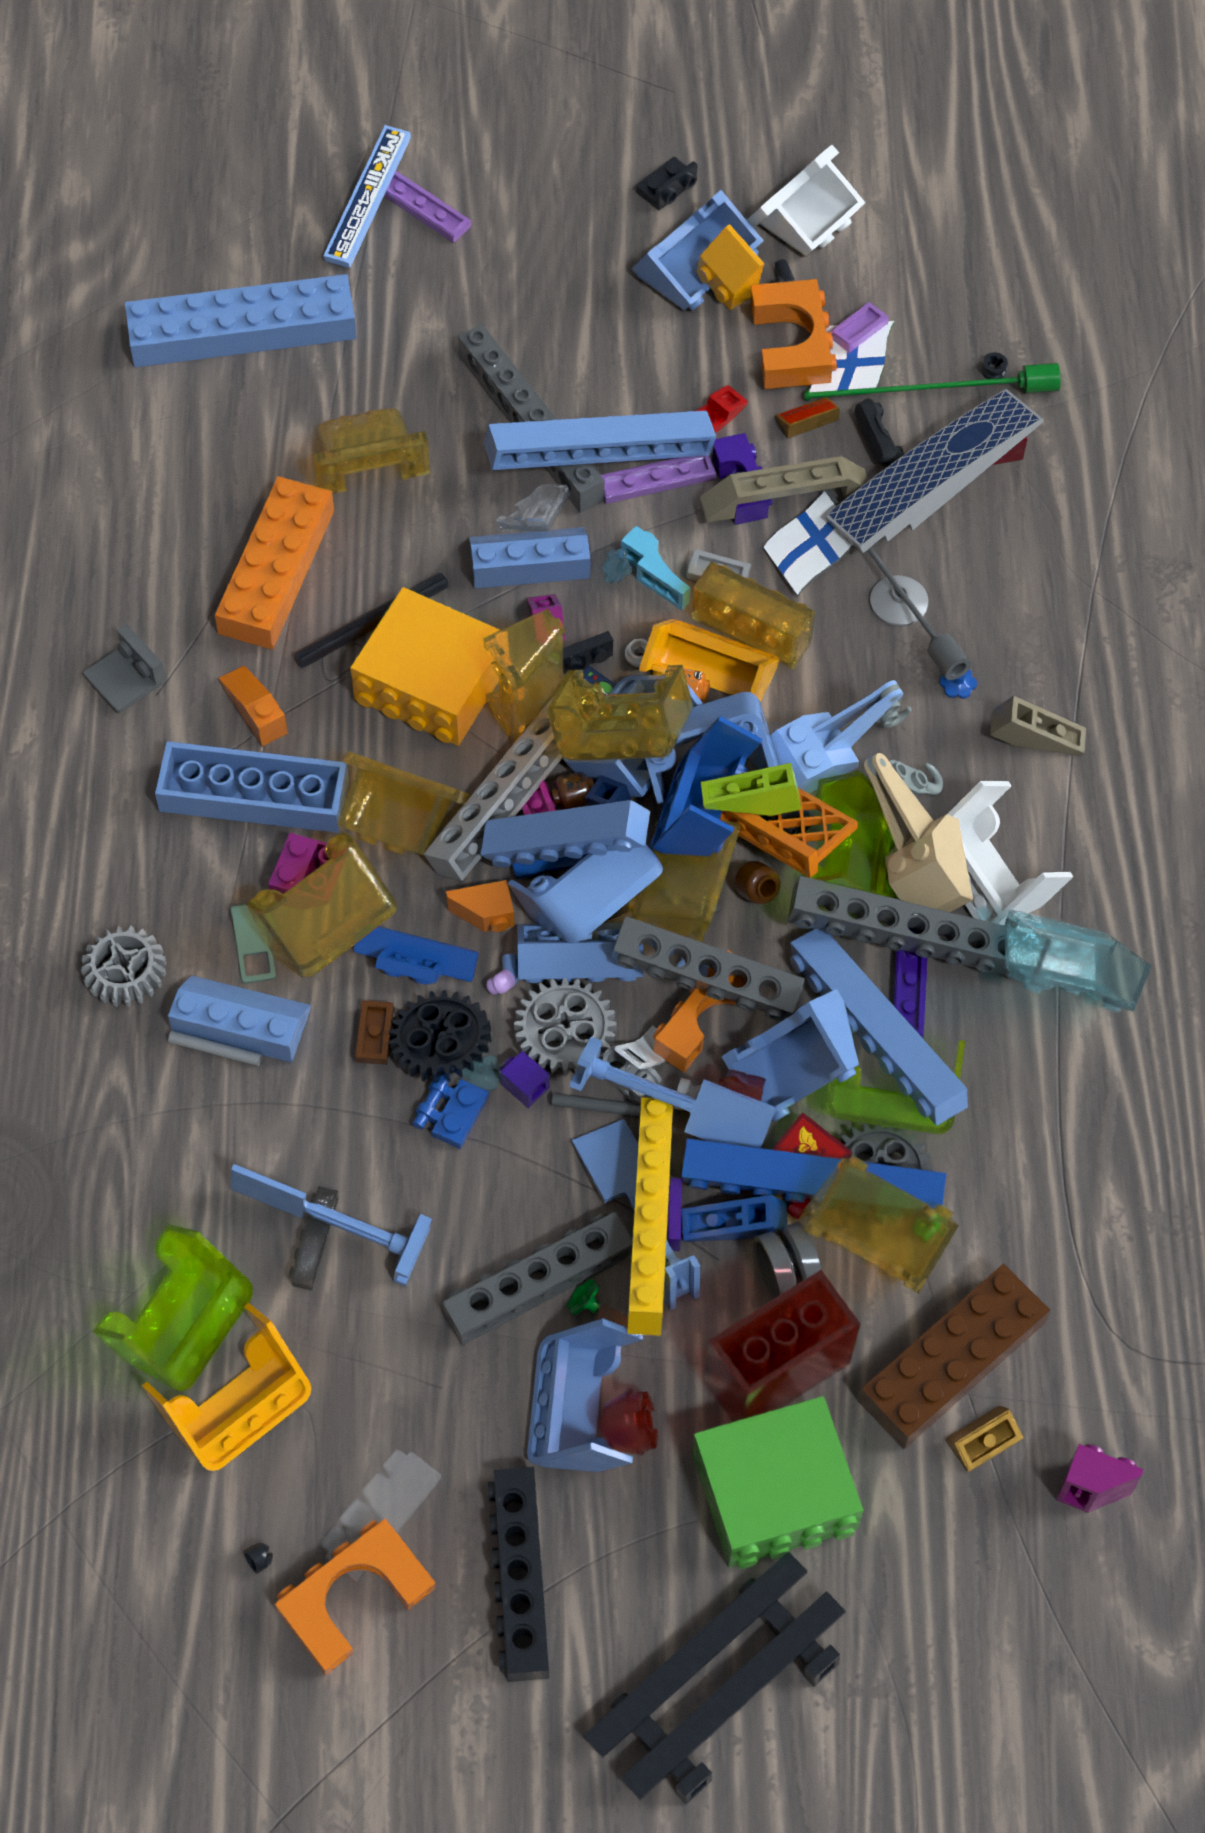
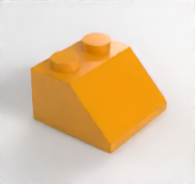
M729 224L700 255L696 272L699 279L713 290L717 300L724 303L729 310H732L751 298V285L759 284L764 263Z

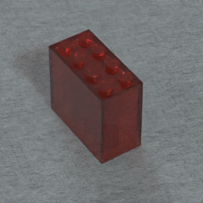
M819 1270L711 1338L708 1342L704 1381L733 1422L780 1409L851 1363L861 1323L823 1271Z

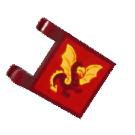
M803 1112L772 1149L847 1160L853 1153ZM804 1199V1203L792 1202L788 1207V1212L795 1219L799 1220L814 1200Z

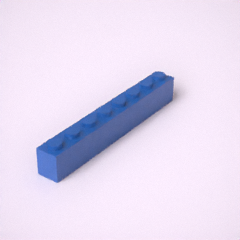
M687 1139L681 1177L684 1182L689 1183V1188L707 1190L709 1185L721 1187L720 1191L728 1194H739L740 1190L753 1191L752 1196L754 1197L772 1194L783 1195L786 1201L794 1203H804V1199L817 1200V1205L824 1207H836L837 1203L849 1204V1209L854 1211L869 1212V1207L882 1209V1214L901 1216L902 1212L915 1213L916 1219L933 1221L935 1216H942L947 1173Z

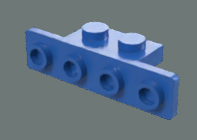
M361 922L358 925L354 952L377 958L375 968L384 970L386 975L412 977L415 982L425 985L436 983L442 975L471 982L474 979L479 953L474 950Z

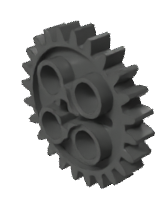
M877 1120L875 1129H870L869 1125L864 1122L862 1132L852 1127V1138L844 1134L841 1136V1143L853 1152L847 1160L933 1171V1166L926 1165L930 1162L931 1155L922 1154L925 1149V1143L915 1145L917 1134L913 1133L906 1137L905 1126H902L898 1131H894L893 1122L890 1121L887 1128L884 1129L880 1121ZM897 1152L900 1153L903 1156V1158L900 1160H893L889 1158L888 1154ZM866 1153L870 1155L871 1159L862 1161L857 1159L856 1155ZM844 1204L845 1210L850 1208L849 1204ZM869 1207V1212H866L867 1221L870 1222L875 1214L879 1216L880 1222L884 1223L885 1214H882V1209ZM855 1211V1217L861 1215L862 1212ZM902 1212L906 1216H909L910 1214L908 1212ZM891 1216L894 1221H897L898 1216Z

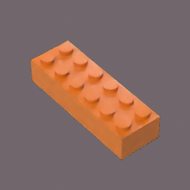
M277 476L215 613L219 635L271 650L274 649L334 513L332 491Z

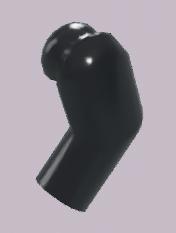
M785 259L779 260L774 264L779 277H775L776 281L773 282L771 280L770 283L795 281Z

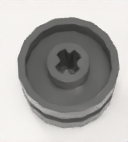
M801 1222L783 1226L780 1238L773 1231L755 1236L754 1246L758 1264L766 1286L777 1304L780 1305L795 1300L798 1289L805 1295L823 1290L824 1280L820 1261L811 1237Z

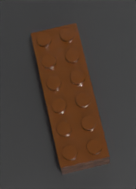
M1003 1263L861 1389L858 1402L905 1450L1041 1328L1048 1318L1050 1309Z

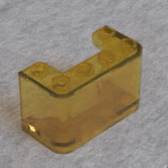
M668 665L665 671V678L656 680L654 684L655 692L610 695H603L600 682H594V684L587 682L583 678V670H568L547 708L557 749L564 758L581 761L660 758L671 754L692 711V700L683 665Z

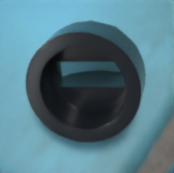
M256 1543L243 1551L248 1565L256 1574L267 1569L272 1563L273 1554H265L269 1550V1546L264 1543Z

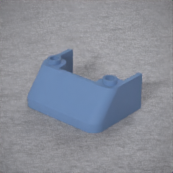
M737 693L654 719L646 725L644 729L645 760L659 806L663 808L667 797L662 772L671 769L675 764L676 752L674 747L698 740L719 716L762 738L761 743L768 767L779 765L761 702L753 693Z
M645 844V847L632 848L630 852L615 850L608 851L606 855L588 854L558 879L552 876H539L532 880L527 888L512 879L508 882V885L531 920L564 941L576 943L587 937L658 878L663 871V866L657 856Z
M600 1319L549 1335L541 1342L537 1353L527 1449L528 1460L532 1464L546 1468L601 1472L632 1463V1456L612 1450L608 1440L600 1437L596 1438L601 1379L604 1376L610 1375L619 1367L621 1347L643 1340V1335L627 1334V1327L606 1319Z

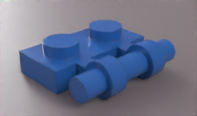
M445 1075L440 1076L438 1083H435L433 1079L428 1089L430 1092L424 1103H419L415 1110L417 1115L412 1125L417 1129L423 1130L427 1121L435 1124L432 1130V1137L461 1149L489 1098V1091L460 1079L456 1088L453 1089L448 1086L449 1082L446 1080ZM440 1098L448 1101L442 1113L435 1110Z

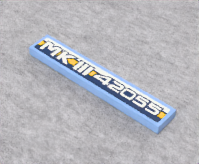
M384 126L323 255L326 262L347 268L351 267L411 139L410 132Z

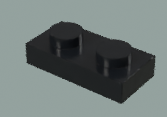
M607 631L554 651L555 669L558 675L578 672L582 667L593 663H602L613 656V638L611 634Z

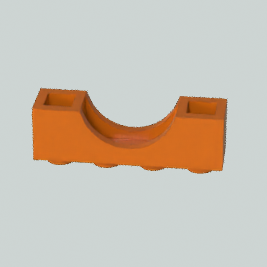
M709 966L706 977L715 975L713 968ZM733 975L729 977V983L733 987L741 988L745 986L744 980L740 976ZM694 987V990L689 992V998L685 1002L680 1001L675 1006L671 1014V1020L667 1024L662 1023L653 1035L655 1040L654 1052L685 1073L703 1050L705 1036L697 1024L700 1014L709 1007L719 1004L736 1006L735 1001L724 998V1000L710 998L706 995V991Z

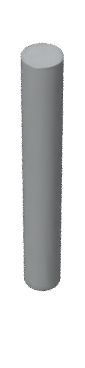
M172 1030L168 1037V1043L259 1066L262 1060V1054Z

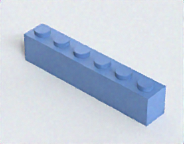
M632 800L486 820L481 856L491 860L494 866L508 868L511 864L515 863L531 865L534 864V861L538 860L555 862L558 858L562 857L577 859L585 854L606 855L608 851L615 850L630 852L632 848L645 847L650 811Z

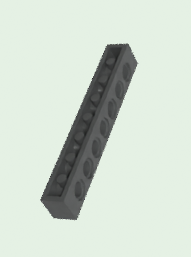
M483 324L458 336L460 359L510 423L557 420ZM592 464L545 467L580 513L604 501L605 480Z
M799 876L792 890L787 922L795 923L801 928L820 929L833 936L844 935L856 938L862 943L873 942L885 945L887 948L895 951L906 950L914 952L923 958L934 957L946 960L952 965L975 967L977 970L985 973L996 972L1004 974L1013 980H1027L1036 968L1040 934L804 876ZM818 906H824L829 912L820 910ZM848 913L855 914L858 919L850 917ZM878 920L886 922L889 927L881 925ZM908 928L915 929L918 934L912 933ZM938 935L946 937L948 941L942 940ZM968 942L974 943L978 949L971 947ZM998 949L1005 951L1008 956L1002 955Z

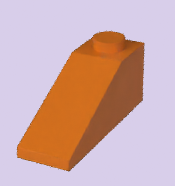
M245 665L218 678L261 747L288 734L285 714L271 693Z

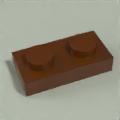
M362 1000L355 1055L356 1063L388 1064L389 1030L392 1029L391 1021L394 1013L393 1002Z

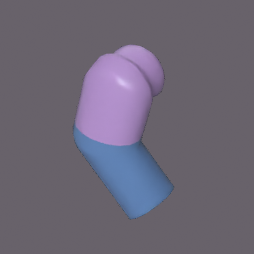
M505 954L502 956L503 970L494 975L493 978L488 979L486 983L487 990L491 994H503L517 984V955Z

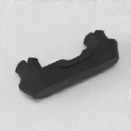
M870 398L858 403L855 406L854 413L877 462L888 467L905 455L901 446L894 445L889 432L881 422L884 414L881 403L874 402Z

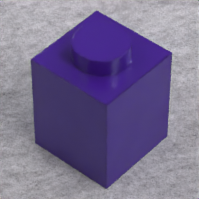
M523 1051L515 1058L513 1056L508 1058L501 1066V1085L527 1108L550 1088V1074Z

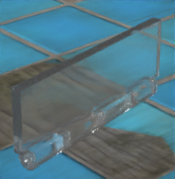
M396 1449L382 1466V1469L390 1475V1478L387 1479L377 1472L360 1492L369 1502L367 1506L356 1498L338 1519L348 1529L344 1532L334 1524L319 1542V1545L328 1552L325 1558L328 1561L334 1558L332 1555L333 1551L346 1541L350 1544L354 1543L361 1537L359 1532L373 1520L379 1523L386 1518L398 1533L443 1476L412 1451L407 1456L401 1450ZM351 1571L346 1573V1575L358 1583L366 1571Z

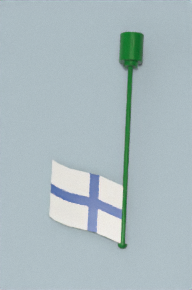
M889 321L886 326L850 353L833 341V349H830V353L836 355L837 371H832L831 383L815 384L811 386L810 391L806 390L804 392V399L810 401V398L1007 383H1018L1019 388H1023L1025 394L1060 391L1061 375L1058 363L1024 365L1023 371H1018V377L877 387L884 369L887 339L894 325V321ZM831 325L829 328H826L827 333L837 325Z

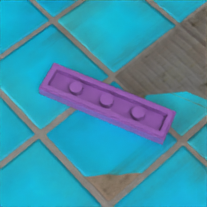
M395 171L385 192V198L453 243L471 227L470 219Z
M710 456L674 458L602 474L601 476L605 480L604 500L608 504L716 479V472Z

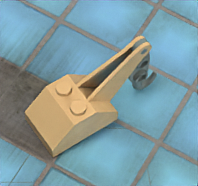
M877 753L866 759L864 762L865 770L873 784L895 842V846L887 854L885 861L889 885L898 898L902 901L951 912L973 901L959 819L946 814L933 820L915 797L924 794L936 796L942 792L943 780L938 770L929 763L924 765L933 777V784L927 780L926 775L921 770H916L900 761H888L882 753Z

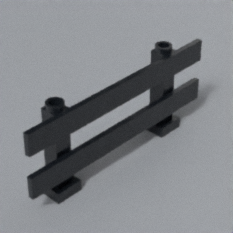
M789 1551L757 1580L754 1578L748 1580L740 1588V1595L634 1691L629 1695L626 1692L621 1694L612 1703V1710L583 1735L584 1739L601 1758L606 1756L630 1733L649 1751L647 1755L621 1777V1780L640 1801L668 1775L677 1782L676 1795L685 1805L712 1782V1772L703 1762L695 1767L688 1757L796 1658L806 1666L804 1677L813 1687L839 1665L840 1653L831 1644L824 1650L816 1640L846 1613V1610L827 1591L796 1619L778 1601L780 1597L808 1573ZM760 1617L777 1637L667 1736L650 1715Z

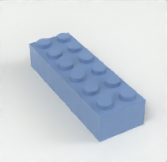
M167 741L155 796L159 812L339 833L349 784L347 762Z

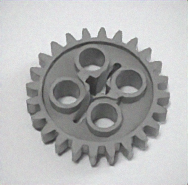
M567 978L563 979L562 985H557L556 981L551 979V987L548 989L540 983L539 994L530 990L528 992L530 1001L522 999V1010H516V1019L518 1021L514 1022V1031L518 1032L515 1034L516 1043H522L520 1045V1052H530L528 1056L534 1061L538 1059V1065L542 1068L549 1065L551 1075H554L557 1068H562L563 1075L567 1076L569 1068H573L576 1072L579 1067L577 1062L589 1039L582 1040L577 1036L586 1033L595 1039L603 1041L599 1054V1059H602L601 1052L605 1053L610 1048L608 1043L615 1042V1034L612 1033L616 1031V1022L612 1021L615 1019V1011L608 1010L610 1008V1000L601 1001V990L592 994L591 983L584 988H580V979H577L573 986L569 985ZM573 1006L582 1007L583 1010L580 1012H573L570 1010V1008ZM548 1013L551 1014L553 1017L551 1019L544 1020L541 1019L539 1016L541 1014ZM550 1041H558L561 1043V1045L558 1047H550L547 1045V1043Z

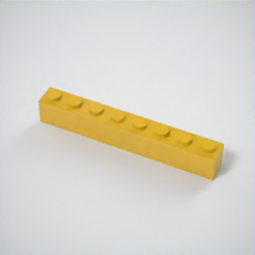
M641 1097L627 1334L661 1336L673 1105L656 1098Z

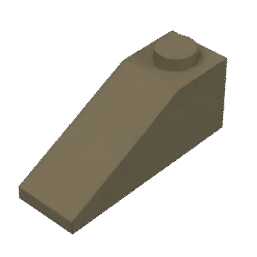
M1012 696L992 710L990 735L1013 746L1081 756L1085 750L1086 728L1016 696Z

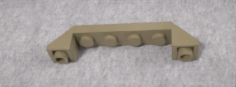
M842 456L730 474L702 494L699 500L706 522L709 523L735 518L737 504L838 487L841 488L843 497L846 499L869 480L864 468Z

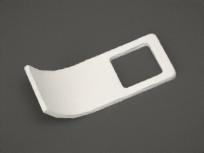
M653 1025L635 1042L618 1045L614 1048L616 1052L639 1069L660 1065L665 1062V1059L654 1052L655 1040L653 1035L657 1028ZM623 1050H631L643 1059L645 1063H639Z

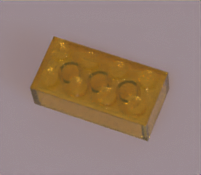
M711 561L694 586L692 619L735 641L773 654L780 658V663L792 669L796 668L811 644L815 611L803 603H797L786 598L779 591L770 590L758 584L752 578H745L733 572L725 565H718Z

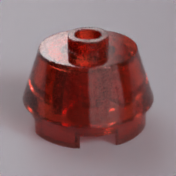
M630 1388L604 1404L601 1428L612 1450L643 1456L646 1451L657 1448L658 1428L653 1429L651 1412L655 1411V1408L647 1391L639 1392Z

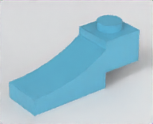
M635 526L621 540V557L637 567V581L680 610H683L689 604L690 586L679 579L662 560L658 553L659 541L652 533L643 531Z

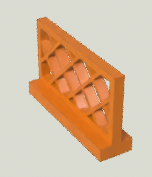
M799 787L802 809L797 811H800V818L782 819L781 814H778V820L766 821L758 814L722 811L720 820L734 827V834L808 878H811L818 872V863L858 828V821ZM816 809L822 813V816L803 817V810ZM840 823L844 827L841 830L827 831L826 824ZM823 824V832L805 833V826ZM801 827L802 834L790 835L783 831V828ZM825 840V844L818 850L806 844V842Z

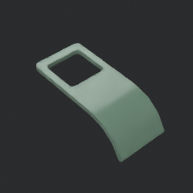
M265 901L231 906L242 983L248 984L275 979L276 972ZM268 953L270 973L246 976L243 957Z

